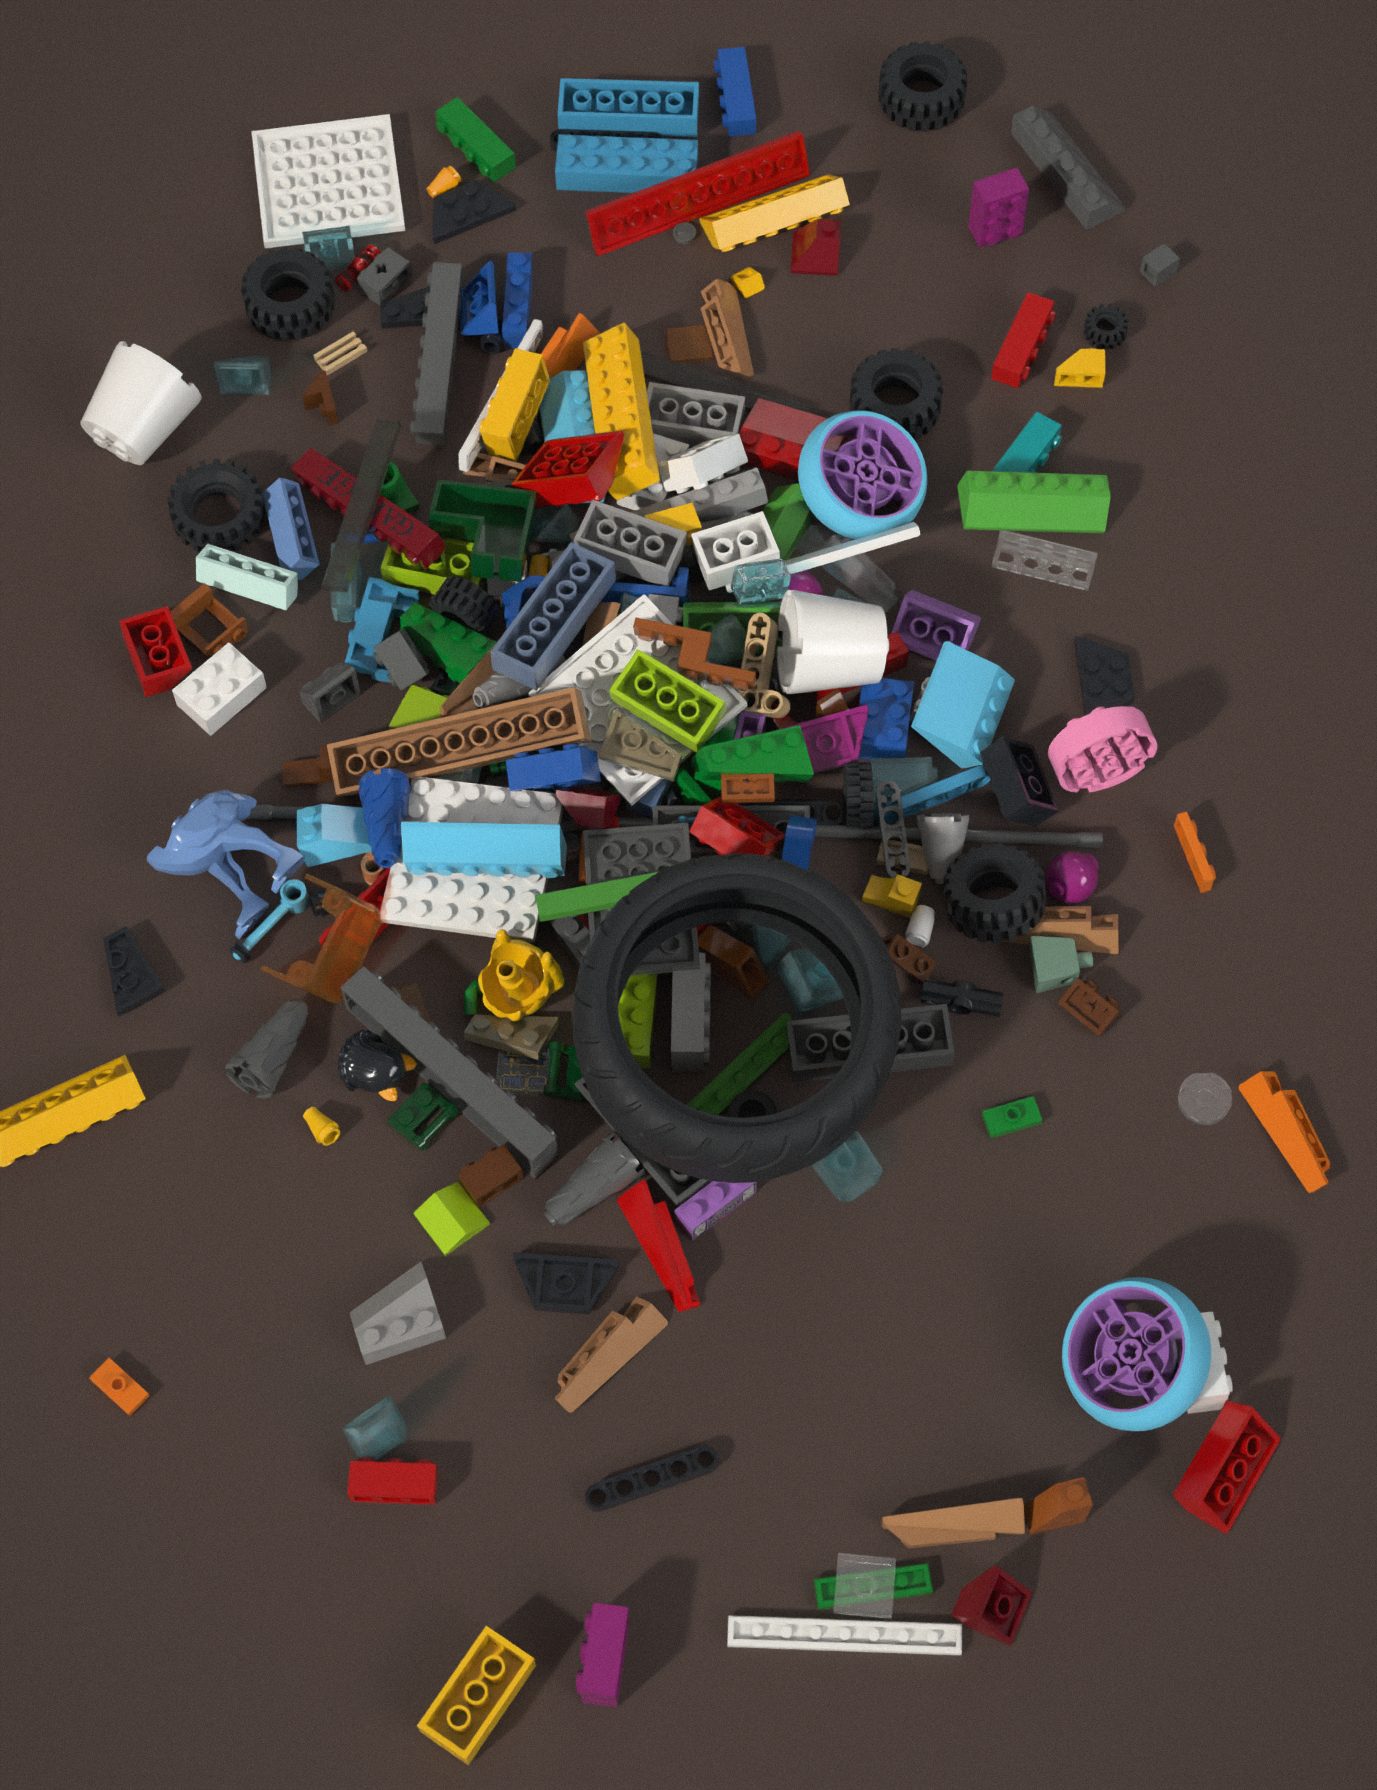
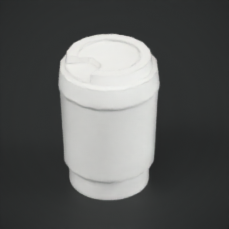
M918 905L912 912L905 933V939L911 944L921 946L922 948L929 944L935 921V911L932 908Z

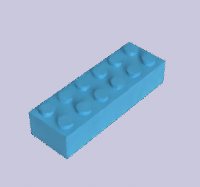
M560 78L558 129L657 132L661 136L697 137L699 82Z
M580 135L558 136L555 168L556 190L635 193L698 169V140Z

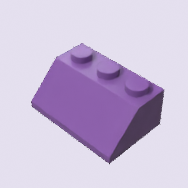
M911 590L904 596L892 633L898 631L909 650L937 661L943 643L946 641L968 651L981 617Z

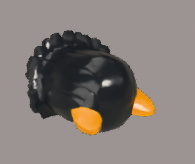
M360 1030L352 1034L350 1038H347L345 1045L342 1046L338 1059V1074L340 1079L344 1081L348 1091L354 1092L359 1087L364 1091L378 1092L388 1101H396L397 1086L403 1079L405 1072L413 1070L417 1063L410 1056L400 1053L390 1045L384 1044L381 1037L376 1033H372L370 1030Z

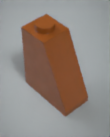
M711 925L698 936L699 953H705V963H711V968L749 999L753 1000L769 983L753 948Z
M1085 1477L1056 1483L1024 1505V1516L1030 1535L1086 1521L1092 1507V1501Z

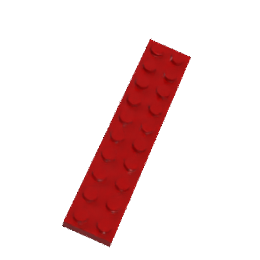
M796 131L585 211L595 253L597 256L603 255L674 228L679 223L695 220L810 176L803 134L800 131Z

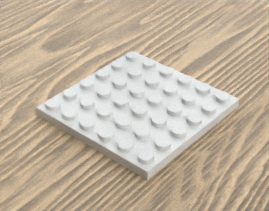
M390 114L252 131L265 248L405 231Z
M645 594L546 677L537 691L532 689L528 693L529 697L572 687L581 690L591 742L582 743L579 746H588V749L597 751L600 773L630 806L634 805L663 778L599 759V754L615 709L623 713V716L632 722L640 725L643 730L653 737H657L682 755L680 764L695 752L611 701L609 690L637 649L678 673L677 663L682 645L678 644L676 647L668 646L663 641L656 639L644 641L634 634L633 625L635 617L673 625ZM698 678L692 681L725 701L727 712L708 738L709 740L748 705L731 685L722 684L721 686H715L707 683V680Z
M418 777L411 780L408 815L405 818V822L560 825L564 806L554 793L530 790L512 792L506 787ZM401 841V855L397 863L390 868L379 920L381 923L496 938L498 930L505 929L512 940L518 939L535 943L540 920L535 895L546 892L548 878L542 875H531L530 877L523 878L513 874H505L502 877H494L489 874L466 876L463 873H452L449 876H442L437 873L414 875L408 872L404 865Z

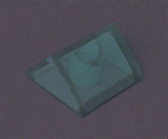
M350 226L302 232L305 251L315 254V258L319 257L325 263V266L328 267L329 271L347 269V266L355 259Z

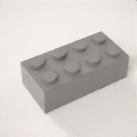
M649 382L647 397L654 434L689 444V446L693 447L704 441L740 432L745 416V396Z
M592 500L574 538V543L615 562V570L660 586L669 587L686 550L687 532Z
M699 953L700 969L673 971L672 1072L704 1073V1063H710L711 963H705V953Z

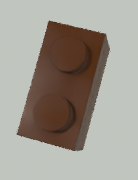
M504 1144L499 1148L493 1147L488 1150L483 1158L476 1163L470 1162L466 1164L458 1174L460 1184L478 1208L524 1179L521 1167Z

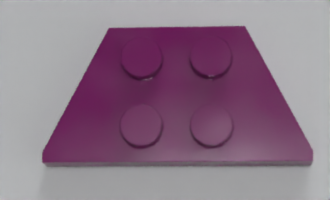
M863 705L785 728L801 726L813 772L816 774L842 767L845 762H858L869 710L867 705Z

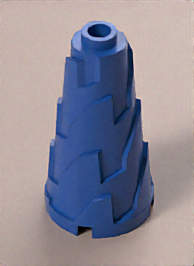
M381 768V774L374 775V770H371L363 775L359 781V795L362 803L364 823L367 827L369 845L375 863L382 868L392 867L400 858L402 841L401 822H405V818L408 815L409 794L411 791L409 777L403 772L391 768Z

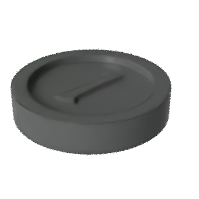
M687 222L679 223L673 229V238L680 244H689L696 238V228Z

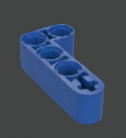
M795 815L790 816L786 829L782 860L806 870L809 869L817 819Z

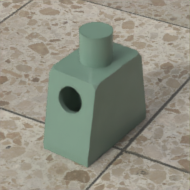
M1031 936L1029 953L1036 993L1071 985L1079 978V968L1093 967L1091 951L1076 952L1074 939Z

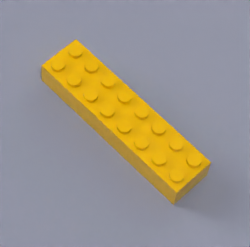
M625 322L583 342L595 434L623 431L624 433L613 484L608 490L617 501L660 481L639 339Z

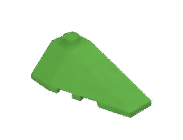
M799 483L776 487L764 507L763 513L779 549L780 562L789 559L815 518V515L805 502Z

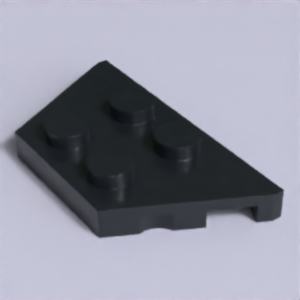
M478 180L434 197L433 242L437 244L515 212L516 205L513 201Z
M1075 636L1074 646L1084 716L1090 714L1098 707H1126L1134 703L1135 695L1128 653Z
M513 1253L515 1264L534 1311L590 1314L620 1267L619 1259Z

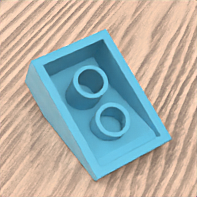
M319 804L297 810V847L300 853L305 856L304 861L307 867L371 852L367 827L364 823L363 809L361 807Z

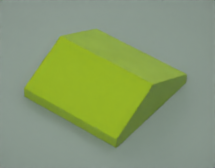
M459 1182L435 1192L413 1213L445 1256L490 1225V1222Z

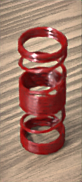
M369 244L365 251L361 252V258H355L347 266V271H342L340 275L335 277L337 285L342 290L348 292L352 288L351 283L342 276V273H348L350 278L357 283L356 277H358L363 269L368 267L366 263L370 265L362 258V253L366 252L367 256L374 261L376 256L372 251L376 255L381 253L376 246Z

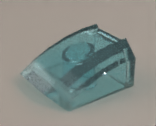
M858 1130L839 1148L831 1152L830 1155L811 1165L832 1194L842 1202H851L876 1185L883 1172L882 1167Z
M389 1395L342 1427L349 1446L358 1458L369 1457L377 1462L380 1457L399 1444H405L408 1428L392 1397Z

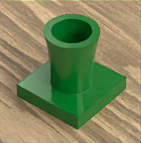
M381 459L367 466L364 473L365 485L408 514L420 509L419 503L399 473L398 467L393 462Z

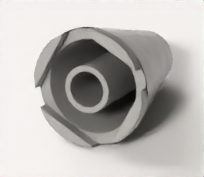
M933 813L932 817H925V814L917 815V824L930 878L935 879L937 884H943L948 867L951 863H955V859L962 854L969 823L968 814L961 816L958 813Z

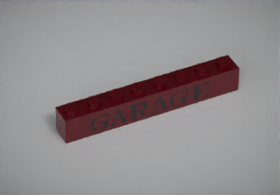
M310 448L291 467L296 476L294 480L299 483L301 488H309L310 492L317 499H325L326 503L333 510H341V513L349 521H357V524L365 532L369 530L373 532L377 540L381 543L385 541L389 543V546L397 554H401V552L405 554V557L413 565L419 564L427 569L447 549L438 533L314 449Z

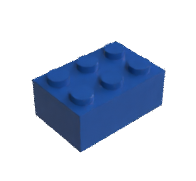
M882 678L879 683L862 685L859 707L867 705L869 711L859 758L897 763L905 762L914 682Z
M570 744L563 746V750L546 748L538 750L539 754H530V752L514 754L515 759L506 760L509 789L512 792H520L522 790L542 792L601 782L597 751L588 749V746Z

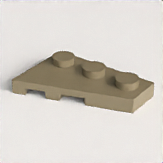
M615 709L599 754V759L674 782L682 755L657 737H653L643 730L640 725L632 722L623 716V713Z
M474 1015L464 1031V1040L539 1060L559 1025V1017L524 1016L518 1021H511L509 1018H500L496 1015Z

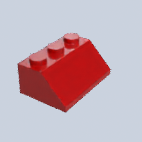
M168 606L119 621L123 640L145 697L170 690L192 670Z
M722 795L701 806L689 831L696 836L699 842L716 849L719 855L740 853L773 857L784 843L786 835L738 803H722Z

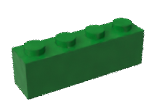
M458 97L436 110V127L439 132L445 133L450 138L454 147L460 148L468 161L474 162L485 177L488 176L493 182H496L516 169L515 153Z

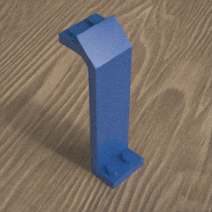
M679 567L678 576L672 579V587L614 582L600 603L616 602L621 604L619 613L624 612L643 594L647 597L649 594L679 597V607L683 608L684 602H689L690 599L689 568ZM530 575L523 579L522 582L517 583L502 593L506 630L546 576ZM683 619L682 623L677 622L678 626H683Z

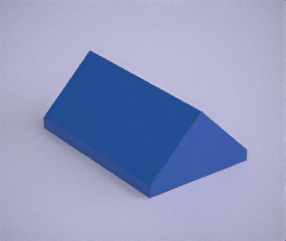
M491 261L462 288L460 325L461 334L464 336L498 333L494 264Z

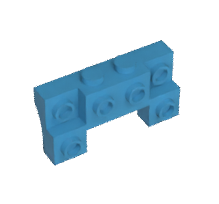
M369 577L361 607H357L355 611L354 621L356 624L355 628H351L349 632L348 643L350 645L344 663L352 666L356 672L370 674L372 680L390 683L387 677L389 671L385 665L380 666L373 655L376 652L373 647L389 637L395 616L401 617L414 602L419 604V590L399 587L382 579Z

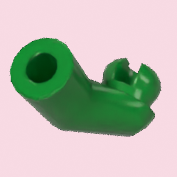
M478 980L472 981L464 992V1015H477L478 995H483Z

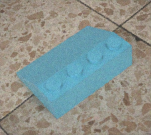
M946 641L943 643L911 727L960 768L983 765L980 752L992 743L1015 679L999 665Z

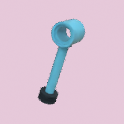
M291 879L282 885L280 889L281 904L242 944L236 941L235 945L229 949L236 960L246 963V959L248 960V957L252 956L250 950L288 911L297 914L308 908L309 895L303 882ZM292 894H301V896L295 900L289 899V897Z

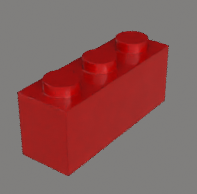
M360 1457L358 1461H350L347 1495L350 1502L436 1505L438 1468L436 1464H432V1461L427 1459H417L415 1463H403V1460L398 1458L386 1459V1462H375L373 1458Z

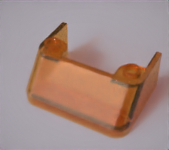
M306 873L304 877L306 880L326 890L323 897V907L330 914L337 916L314 965L306 961H296L290 966L286 976L262 965L260 970L334 1004L340 1003L345 999L340 987L359 971L382 923L381 913L374 905Z

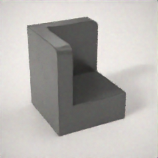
M1162 244L1142 258L1140 273L1156 287L1177 273L1180 258L1166 244Z

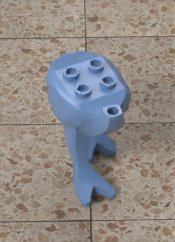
M224 789L208 793L201 800L199 798L191 804L189 812L184 817L179 816L173 822L171 835L166 847L163 849L156 846L148 854L147 862L155 870L173 875L190 876L208 871L228 886L242 902V911L236 923L238 927L235 933V937L241 940L268 910L269 903L251 892L246 884L243 869L233 860L230 851L241 849L256 850L275 859L277 868L273 875L274 881L271 890L276 894L280 891L282 885L290 880L304 863L305 856L293 848L273 841L261 829L242 823L241 821L250 816V811L255 808L257 801L248 795L232 793Z

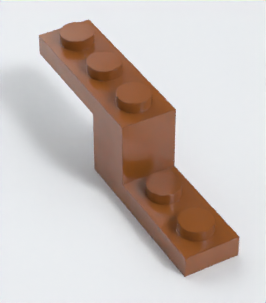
M635 617L633 629L634 634L639 639L644 641L656 639L673 647L678 646V644L682 645L677 663V671L680 675L690 681H695L697 678L707 680V683L715 686H721L722 684L732 685V688L739 691L754 690L756 672L708 663L712 645V633Z

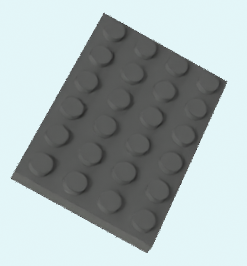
M688 823L583 830L586 885L666 870L669 866L691 859ZM611 909L588 913L590 941ZM697 927L683 931L660 944L644 958L632 975L700 969Z

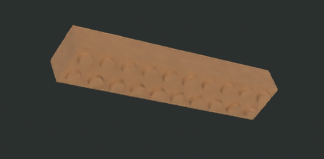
M572 687L327 744L336 795L346 798L359 795V781L363 775L371 770H374V775L381 774V768L396 769L409 777V783H411L413 778H434L515 759L514 754L530 752V754H538V750L554 748L556 750L563 748L565 745L591 742L582 692Z

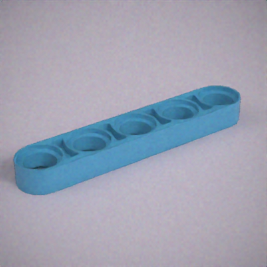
M980 765L901 796L903 818L979 789L991 781L983 765ZM888 801L886 806L882 805V808L887 806L897 807V803L891 805V801ZM876 807L873 810V817L877 825L880 826L878 809ZM887 812L884 815L886 824L899 820L898 815L894 812Z

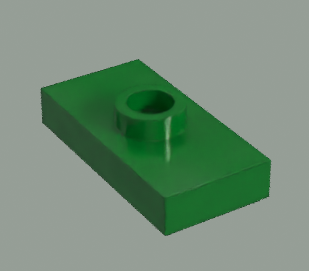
M683 767L678 769L672 785L680 793L686 805L702 806L712 801Z
M1034 1096L984 1110L981 1114L990 1139L1042 1124V1117Z

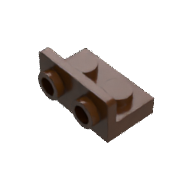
M1077 978L1058 1003L1101 1037L1115 1018L1122 1015L1123 1012L1118 1008L1121 1004L1110 995L1106 997L1098 992L1100 987L1089 978L1085 981Z

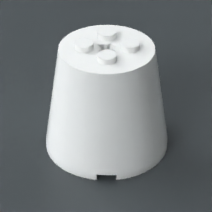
M121 341L114 349L80 424L100 447L109 450L123 461L143 465L199 404L202 397L196 386L190 382L187 385L181 379L183 374L170 363L141 346L132 344L131 347H127L128 344Z
M787 590L785 592L778 619V631H782V646H777V670L783 692H786V694H796L880 682L885 669L886 656L889 652L886 617L881 606L796 590Z

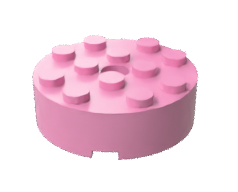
M1098 707L1082 718L1070 720L1067 723V727L1049 745L1048 757L1060 785L1065 790L1077 793L1079 789L1088 788L1089 792H1095L1120 784L1145 768L1144 762L1147 758H1153L1156 754L1157 742L1145 715L1135 707Z

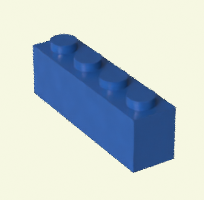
M745 47L717 49V59H714L713 62L715 74L719 73V77H716L717 91H722V95H719L720 110H725V113L722 114L723 128L727 127L729 137L756 134V114Z
M508 252L502 325L504 348H518L529 329L533 280L532 253Z

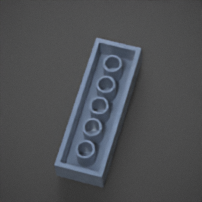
M571 542L491 650L492 669L537 691L616 581L615 562Z

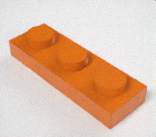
M1187 812L1179 813L1176 816L1174 828L1200 892L1210 891L1216 879L1214 867L1207 862L1206 848L1204 843L1198 840L1195 821L1190 820Z

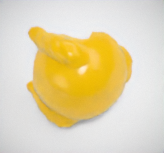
M500 929L496 933L490 961L481 970L478 983L483 993V1003L488 1010L492 1011L497 1017L518 1021L522 1017L538 1011L551 994L563 987L564 977L560 965L554 960L550 952L544 953L540 948L524 940H512L505 929Z

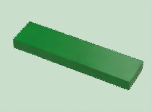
M929 1563L814 1579L818 1610L933 1594Z

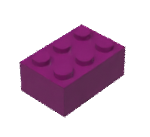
M1018 168L973 182L968 227L979 248L987 245L991 246L999 241L1015 238L1023 234L1029 188Z
M593 1603L592 1611L586 1612L585 1629L588 1641L582 1640L580 1652L581 1664H584L583 1670H578L576 1678L577 1694H581L582 1703L618 1707L630 1624L628 1607Z

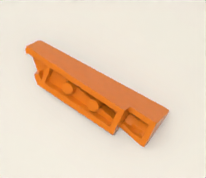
M579 313L569 331L558 327L541 353L550 379L562 371H574L585 360L583 342L601 334L583 314Z
M1261 1071L1240 1084L1238 1087L1240 1092L1309 1193H1313L1327 1185L1329 1181L1324 1172L1330 1169V1161L1296 1091L1283 1090L1275 1071Z

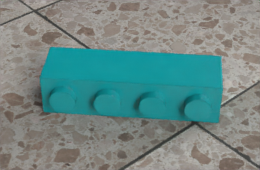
M1036 411L992 471L1037 473L1036 470L1039 465L1044 466L1047 462L1051 449H1056L1062 440V436H1060L1062 425Z

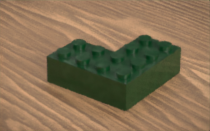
M437 480L429 512V528L438 533L440 537L474 541L471 552V576L494 579L496 575L499 576V580L522 582L536 516L537 491Z

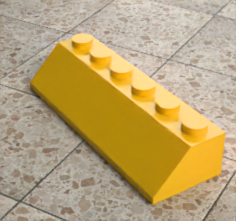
M827 174L701 217L699 220L713 248L726 252L734 249L735 244L741 242L743 244L753 243L757 241L756 237L764 234L765 237L776 235L781 228L793 229L799 227L802 221L808 220V222H812L816 219H821L822 214L828 212L830 215L843 211V207L850 204L843 178Z
M126 1055L0 1111V1167L12 1164L16 1158L22 1155H32L38 1152L40 1147L44 1145L58 1143L65 1139L66 1135L75 1131H85L91 1124L99 1120H109L117 1112L125 1108L133 1109L140 1105L141 1101L145 1100V1096Z

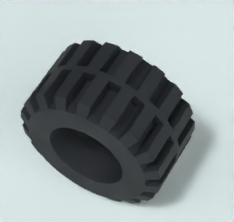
M457 576L446 578L429 603L430 610L482 635H485L499 613L497 604L486 591L475 583Z

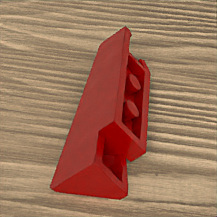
M646 1180L640 1181L618 1197L617 1202L677 1310L683 1312L698 1307L700 1302L693 1286L694 1280L665 1201L654 1204Z

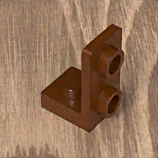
M327 745L320 746V755L316 756L315 759L283 762L282 775L284 786L334 782Z
M898 933L881 937L895 965L921 984H924V979H929L936 965L932 958Z

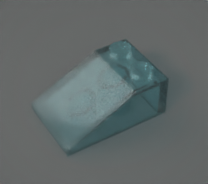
M807 948L789 951L776 966L797 1012L820 1008L843 998L841 990L831 973Z

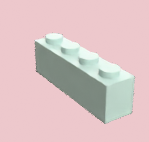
M207 544L196 557V581L283 610H287L297 598L298 573L210 544Z

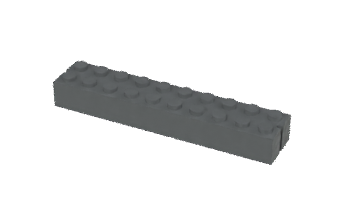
M363 966L340 987L343 998H345L346 1009L370 1031L379 1035L385 1044L413 1058L417 1063L413 1070L452 1103L497 1146L500 1147L504 1144L518 1165L536 1180L558 1158L555 1132L548 1125L542 1126L536 1121L537 1117L529 1108L525 1107L523 1109L516 1103V1097L510 1091L501 1090L497 1086L498 1082L490 1073L486 1072L484 1074L478 1069L477 1062L471 1056L467 1055L465 1057L458 1051V1045L452 1039L443 1038L439 1034V1028L433 1022L423 1020L420 1017V1011L414 1005L410 1004L408 1006L404 1003L401 994L395 988L391 987L389 989L383 984L384 980L376 971L372 970L370 972Z

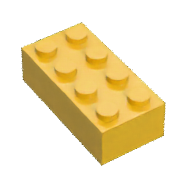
M515 348L512 357H508L504 376L499 378L496 395L490 399L487 416L481 420L479 432L482 435L489 456L517 462L550 383L543 355Z
M485 1626L417 1725L419 1731L469 1765L536 1667L535 1659Z

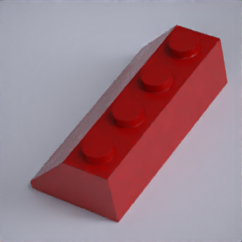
M1227 1401L1172 1496L1189 1513L1219 1531L1228 1534L1281 1438L1253 1407Z

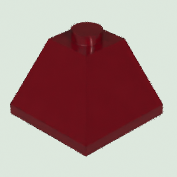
M816 219L793 232L790 273L838 276L841 220Z
M574 786L556 790L557 798L577 825L586 826V830L610 827L622 797L619 793Z
M992 1566L962 1588L951 1616L968 1628L1011 1646L1033 1592L998 1566Z

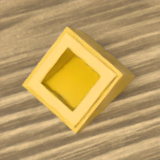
M751 267L730 277L732 283L745 298L765 288L761 273Z

